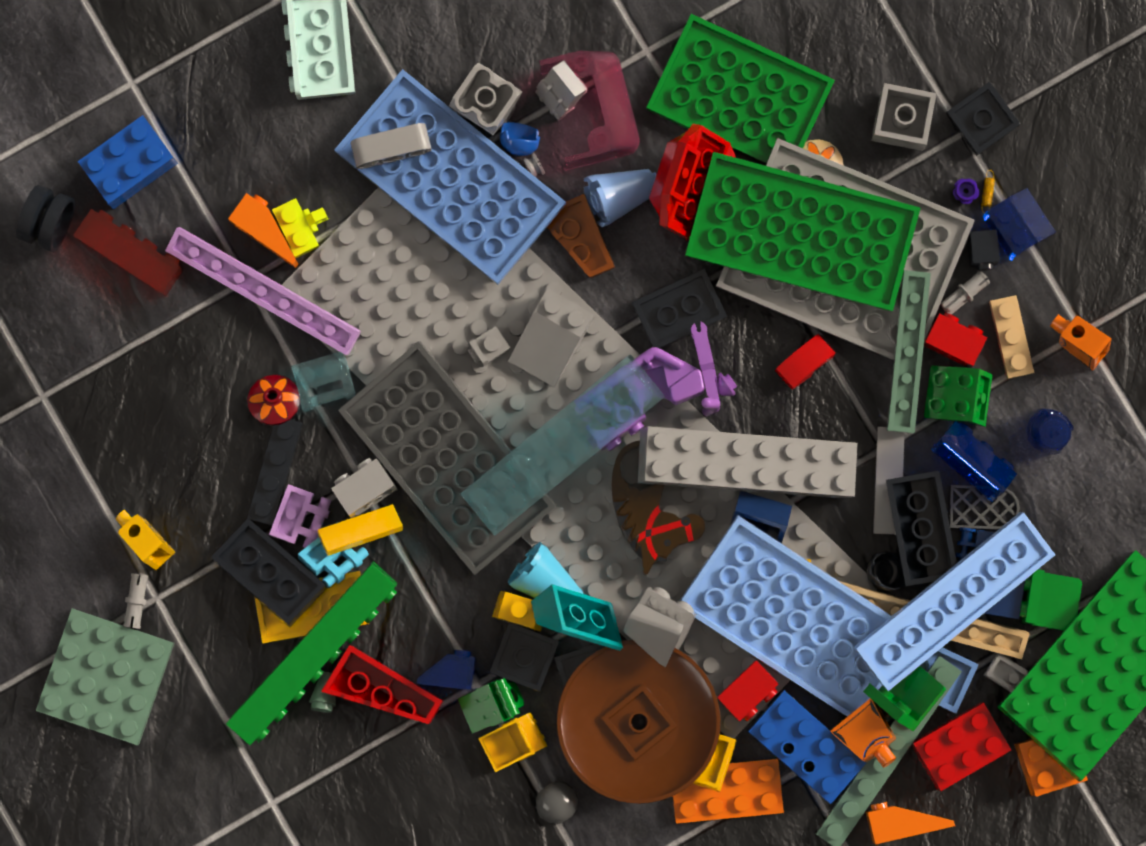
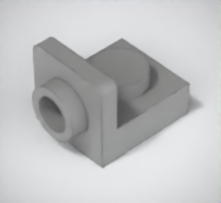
M495 326L475 340L468 341L471 348L467 351L475 363L480 361L483 366H486L511 348Z

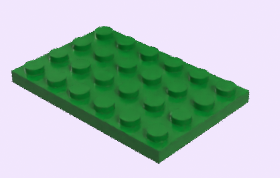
M691 14L646 110L686 129H689L692 124L702 125L730 142L734 151L766 165L777 138L800 148L804 147L835 80Z

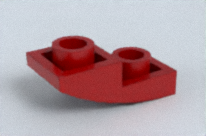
M817 334L775 369V372L793 390L809 379L814 371L831 360L836 353Z

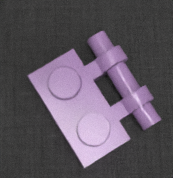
M288 484L269 535L296 544L300 534L306 537L303 547L306 548L319 537L318 529H321L324 519H328L330 513L328 508L332 500L321 497L318 506L312 505L313 493ZM307 512L315 514L310 529L302 527Z

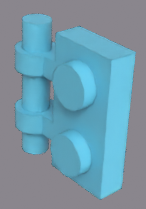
M319 537L298 553V559L314 575L318 576L324 570L328 573L322 579L327 588H330L335 583L339 584L345 579V574L353 568L357 569L363 564L362 560L369 556L368 551L364 547H361L356 552L350 548L327 556ZM343 555L346 561L337 567L333 562Z

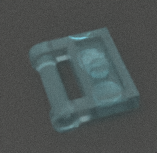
M341 352L291 366L304 412L313 410L315 406L342 398L349 400L356 395L345 354ZM342 380V388L310 397L308 389Z

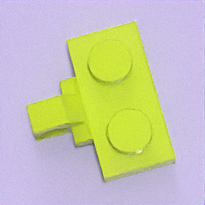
M295 198L272 209L295 258L320 247L313 233L319 230L318 224L328 220L323 207L311 213L308 208L302 211Z

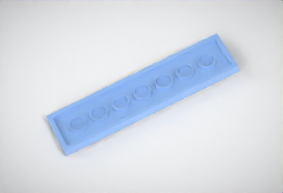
M1019 512L853 648L881 685L889 691L1054 557L1055 554L1025 513Z

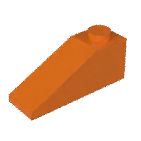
M246 193L228 220L235 227L296 268L298 262L270 210L266 207L268 202L257 194L251 197Z
M887 802L871 805L872 810L865 811L872 842L875 845L955 826L953 820L892 805L887 806Z

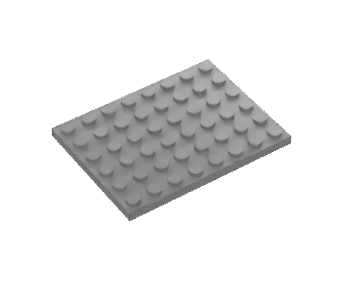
M777 138L766 164L768 167L921 208L904 270L931 273L925 342L975 220ZM723 267L716 287L894 360L902 279L894 309L890 312Z

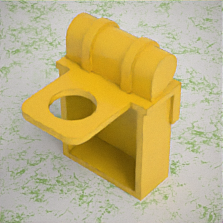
M531 712L518 719L515 718L503 724L502 727L478 738L495 773L547 747L544 740L545 737L541 734L536 724L537 721L533 718Z

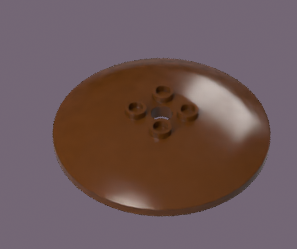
M626 640L622 641L623 649L620 651L604 647L584 660L573 672L566 683L559 702L557 713L558 736L567 762L576 775L590 788L601 795L620 802L634 804L653 803L682 792L693 784L705 771L719 741L720 708L711 682L704 671L689 656L674 648L666 667H664L636 642ZM636 715H644L647 718V725L642 730H636L632 726V719Z

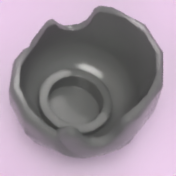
M554 781L549 783L536 797V810L540 818L549 824H562L569 820L577 811L578 796L574 788L565 782Z

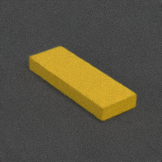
M392 504L318 529V536L327 556L403 531V525Z

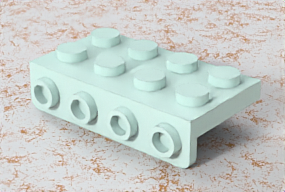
M282 0L283 15H288V25H284L285 40H290L291 50L286 51L288 67H293V76L289 77L290 92H295L298 100L355 94L347 1Z

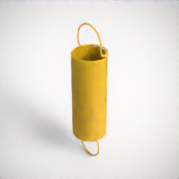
M986 177L984 180L981 206L984 205L990 208L992 205L994 177Z

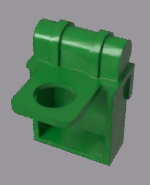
M505 678L477 688L476 691L458 698L472 734L514 718L515 715L520 713L518 708L524 706V700L517 684L513 681L507 683ZM510 689L513 690L514 693H515V695H516V698H517V701H516V702H515V700H514V698H513V695H512Z

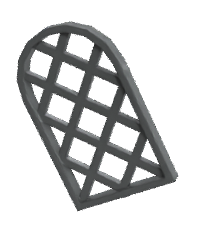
M950 485L949 525L950 528L963 527L998 530L1002 526L993 525L998 520L1005 525L1007 522L1002 517L1008 511L1014 517L1019 513V501L1013 492L1003 487ZM956 488L968 490L962 495ZM975 489L988 490L982 495H980ZM994 490H1001L1005 492L1001 496H999ZM953 491L960 497L954 504ZM971 491L978 497L972 505L965 499ZM989 492L997 498L991 505L984 499ZM1007 493L1014 499V502L1009 506L1002 499ZM961 500L969 507L964 513H961L955 507ZM980 501L987 507L982 514L974 508ZM999 501L1006 508L1000 515L993 509ZM1015 504L1016 513L1011 509ZM953 510L959 515V517L954 522ZM970 510L978 516L972 523L965 517ZM989 511L997 517L991 524L983 517ZM961 519H963L964 522H965L967 525H956V524H957ZM980 519L986 524V526H974V525H975Z

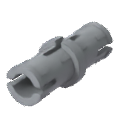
M131 573L129 596L125 598L127 609L123 627L131 628L132 617H134L132 628H141L142 609L147 601L144 599L148 575L141 574L138 585L139 574Z

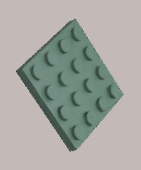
M72 608L36 711L139 745L175 643L129 627H123V625Z

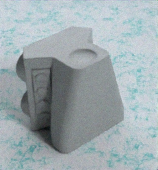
M477 63L453 96L449 107L461 117L471 120L494 135L498 129L502 128L503 123L508 122L514 113L516 103L523 91L492 72L488 67Z
M648 587L640 602L630 614L623 632L660 665L666 667L674 648L679 650L697 614L694 613L693 608L687 602L671 600L666 590L660 587Z

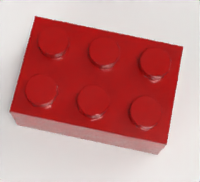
M984 703L976 704L914 740L911 744L938 791L946 789L1011 751Z

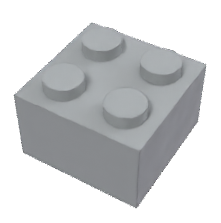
M884 83L880 92L871 141L923 151L928 141L937 93Z
M370 458L366 459L357 466V472L351 476L346 473L334 481L336 486L331 489L351 518L359 516L398 490L377 459L373 461Z

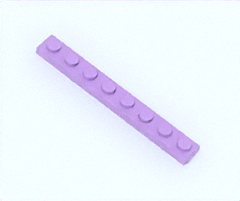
M181 227L176 228L165 250L345 355L350 354L361 333L360 330Z

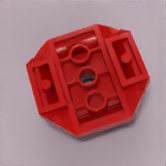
M692 124L685 133L667 142L649 196L652 205L660 217L659 225L687 241L690 239L713 152L736 158L730 142L698 124Z

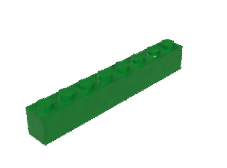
M373 561L228 719L226 725L247 744L251 745L255 740L260 743L269 733L267 729L269 724L273 720L278 723L288 712L285 707L291 700L296 703L306 692L303 687L309 681L314 684L324 673L321 669L327 661L332 664L342 653L339 648L346 641L350 644L360 634L361 631L357 628L364 621L369 624L379 613L376 610L382 601L387 604L395 596L397 591L394 588L397 586V582Z

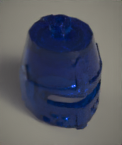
M1039 408L1029 420L1027 426L1028 441L1033 448L1043 453L1056 455L1067 447L1072 438L1074 426L1062 413L1051 409Z

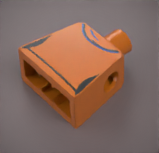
M1058 314L1050 325L1051 328L1061 334L1059 344L1092 371L1110 350L1112 339L1077 315L1072 321H1069L1061 314ZM1073 335H1079L1081 337L1075 338L1073 337Z
M871 698L831 730L834 736L864 762H868L875 757L882 767L885 768L896 759L895 755L888 748V745L895 741L896 737L880 707Z

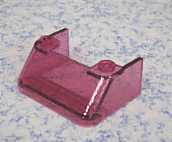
M576 51L540 60L541 75L548 74L554 66L565 61L578 78L593 76L605 121V126L597 127L590 132L588 136L590 151L564 157L565 170L630 155L638 149L640 143L639 133L620 60L617 55L609 51Z

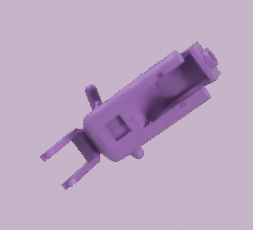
M701 322V332H697L695 323L691 327L701 371L662 349L652 347L575 400L583 413L594 406L597 411L605 412L620 420L616 425L605 429H596L589 424L586 426L589 433L585 437L594 449L599 446L602 451L606 448L608 451H612L622 443L621 438L628 433L633 436L640 429L644 428L642 424L646 421L644 406L648 399L652 397H663L671 401L673 405H679L702 395L704 390H706L707 398L701 401L704 407L702 413L704 416H710L720 410L718 395H736L733 389L737 385L729 374L723 376L720 372L718 378L716 376L707 336V326L703 322ZM627 383L633 408L628 405L622 406L608 399L607 396Z

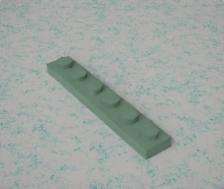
M908 270L903 272L887 431L915 433L931 273Z

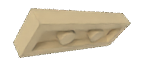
M1017 296L990 301L989 305L1006 378L1012 379L1033 374L1034 369Z

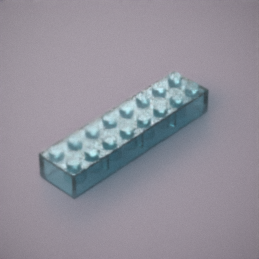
M630 354L464 490L461 496L495 536L665 396Z

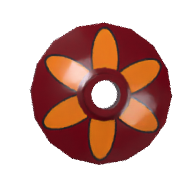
M281 375L265 376L257 380L250 388L247 397L248 408L252 416L263 424H283L297 413L300 405V392L295 383L287 377ZM272 393L277 394L274 400L268 399V396Z

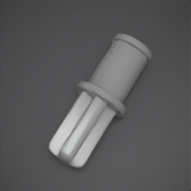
M978 271L963 285L959 284L957 286L958 289L941 303L943 310L952 315L966 302H972L973 297L990 284L989 279H986L987 276L982 271Z

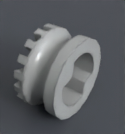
M535 153L531 154L530 159H522L528 172L533 176L545 174Z

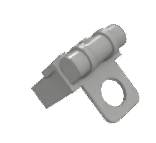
M562 61L550 70L545 79L539 82L535 93L539 96V100L550 110L551 115H554L559 121L575 109L574 106L587 93L588 89L578 75L569 68L565 61Z

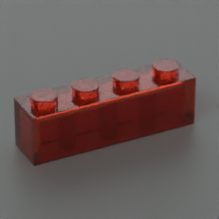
M91 209L73 236L166 297L183 272V269L178 266L180 261L169 253H166L165 256L156 251L158 246L146 238L142 242L135 238L136 232L128 226L122 224L121 227H118L112 223L114 218L103 210L97 213Z

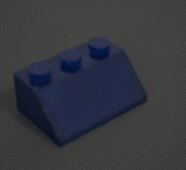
M955 421L930 450L992 502L1007 489L1017 473L1013 470L1014 467L1009 461L1004 458L1000 459L993 453L994 450L988 443L976 439L972 435L973 431L964 423L959 424Z

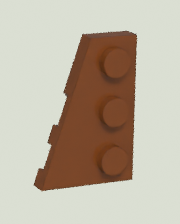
M582 194L566 201V205L547 226L549 231L590 278L614 269V263L586 195Z

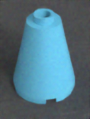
M541 542L535 544L526 553L525 556L527 558L522 564L518 563L508 580L512 588L533 598L537 597L551 584L583 594V591L546 545H543Z

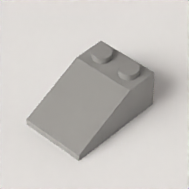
M547 288L508 362L555 388L594 320V314Z

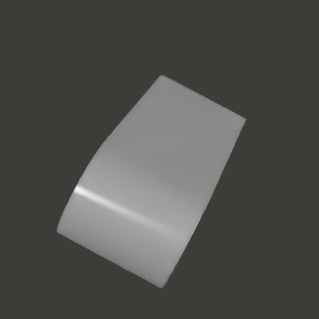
M425 123L408 125L363 136L350 142L357 169L374 167L423 155L432 150Z

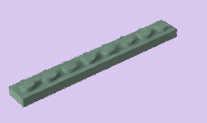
M938 655L927 672L946 687V691L914 731H911L895 719L893 720L890 728L896 739L888 745V748L895 755L896 759L885 768L882 767L875 757L866 762L816 832V835L832 846H841L962 672Z

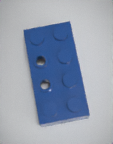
M781 691L747 730L750 735L829 804L838 797L866 764L786 691ZM786 743L793 745V751L790 754L785 753L783 750ZM807 761H811L814 764V769L811 772H807L804 769V764Z

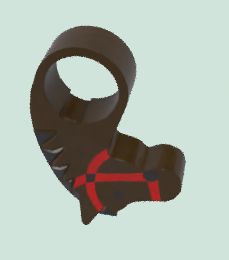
M634 441L623 447L617 455L612 472L611 492L615 514L622 532L633 551L642 559L643 573L647 575L653 563L666 562V558L674 548L699 540L705 531V523L703 518L696 514H689L679 518L673 513L661 511L659 509V502L665 485L655 484L652 487L642 489V491L634 487L629 488V484L625 482L621 475L620 464L628 452L639 448L640 441Z

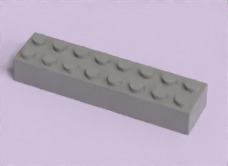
M647 426L640 429L637 483L845 499L855 497L857 443Z

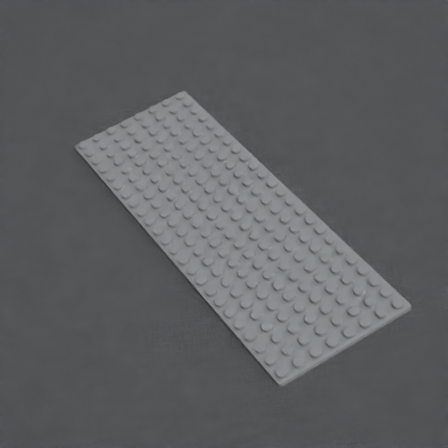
M378 187L282 284L285 288L361 331L349 355L341 353L324 342L322 343L366 386L413 345L421 341L557 505L555 509L521 537L531 547L538 542L546 545L583 591V594L611 602L619 633L627 640L632 639L623 632V629L630 614L640 602L647 588L660 587L668 592L671 600L679 601L728 530L740 491L665 485L659 502V509L663 512L673 513L679 518L689 514L699 515L704 520L705 531L699 540L674 548L666 558V562L653 563L649 573L644 575L642 559L627 542L617 520L611 492L612 472L617 455L627 444L640 441V431L633 436L630 433L621 438L622 443L612 451H608L607 448L602 451L599 446L594 449L585 437L589 433L586 426L589 424L596 429H605L616 425L620 420L605 412L597 411L594 406L583 413L575 401L640 354L530 248L497 285ZM547 288L594 314V320L555 388L508 362ZM496 326L511 349L486 366H483L480 361L475 363L467 351L471 348L468 341L475 340ZM627 383L607 396L608 399L622 406L628 405L633 408ZM652 397L645 403L646 421L642 423L644 428L650 426L720 432L688 401L679 405H673L671 401L663 397ZM638 448L631 450L623 457L620 471L625 482L629 484V488L634 487L642 491V489L652 487L655 484L637 483ZM745 491L792 506L788 526L782 541L784 546L804 559H810L813 565L838 581L877 591L869 582L867 573L785 494ZM696 618L679 648L681 652L689 656L704 671L714 688L716 696L725 690L755 660L779 683L775 687L778 693L790 681L789 678ZM773 698L767 703L762 700L755 706L758 712L747 722L744 718L740 722L737 721L718 701L721 718L720 731L725 736L734 739Z

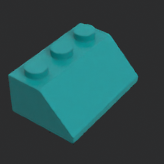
M553 584L531 601L536 624L620 651L623 649L611 602Z

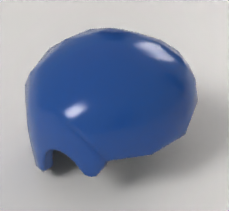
M503 123L500 143L512 155L519 157L527 156L538 149L540 142L539 131L536 128L521 123Z

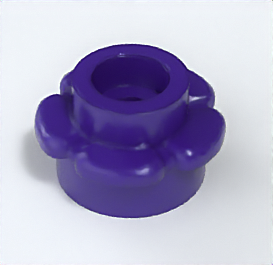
M969 178L958 180L953 190L954 198L960 200L962 204L972 203V200L977 199L979 196L977 183ZM964 189H968V193H967V194L964 193V191H963Z

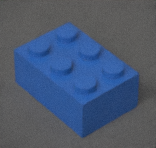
M143 115L78 161L113 210L178 164Z

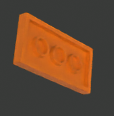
M778 759L729 763L720 792L691 784L688 788L673 796L675 822L687 823L784 813Z

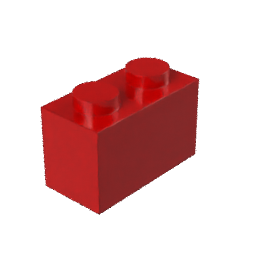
M939 313L927 334L924 346L966 368H972L988 337L982 335L983 331L973 325L966 327L958 323L959 319L949 313L944 315Z
M755 660L717 696V700L737 721L740 722L744 718L747 722L758 712L755 706L762 700L767 703L778 693L775 687L779 683Z

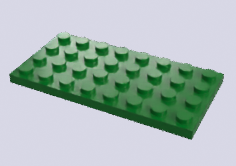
M713 152L685 256L892 312L921 208Z
M1136 550L1127 557L998 706L1006 716L1079 782L1086 777L1146 706V559Z

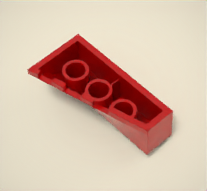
M352 645L348 646L321 691L426 724L432 722L444 700Z

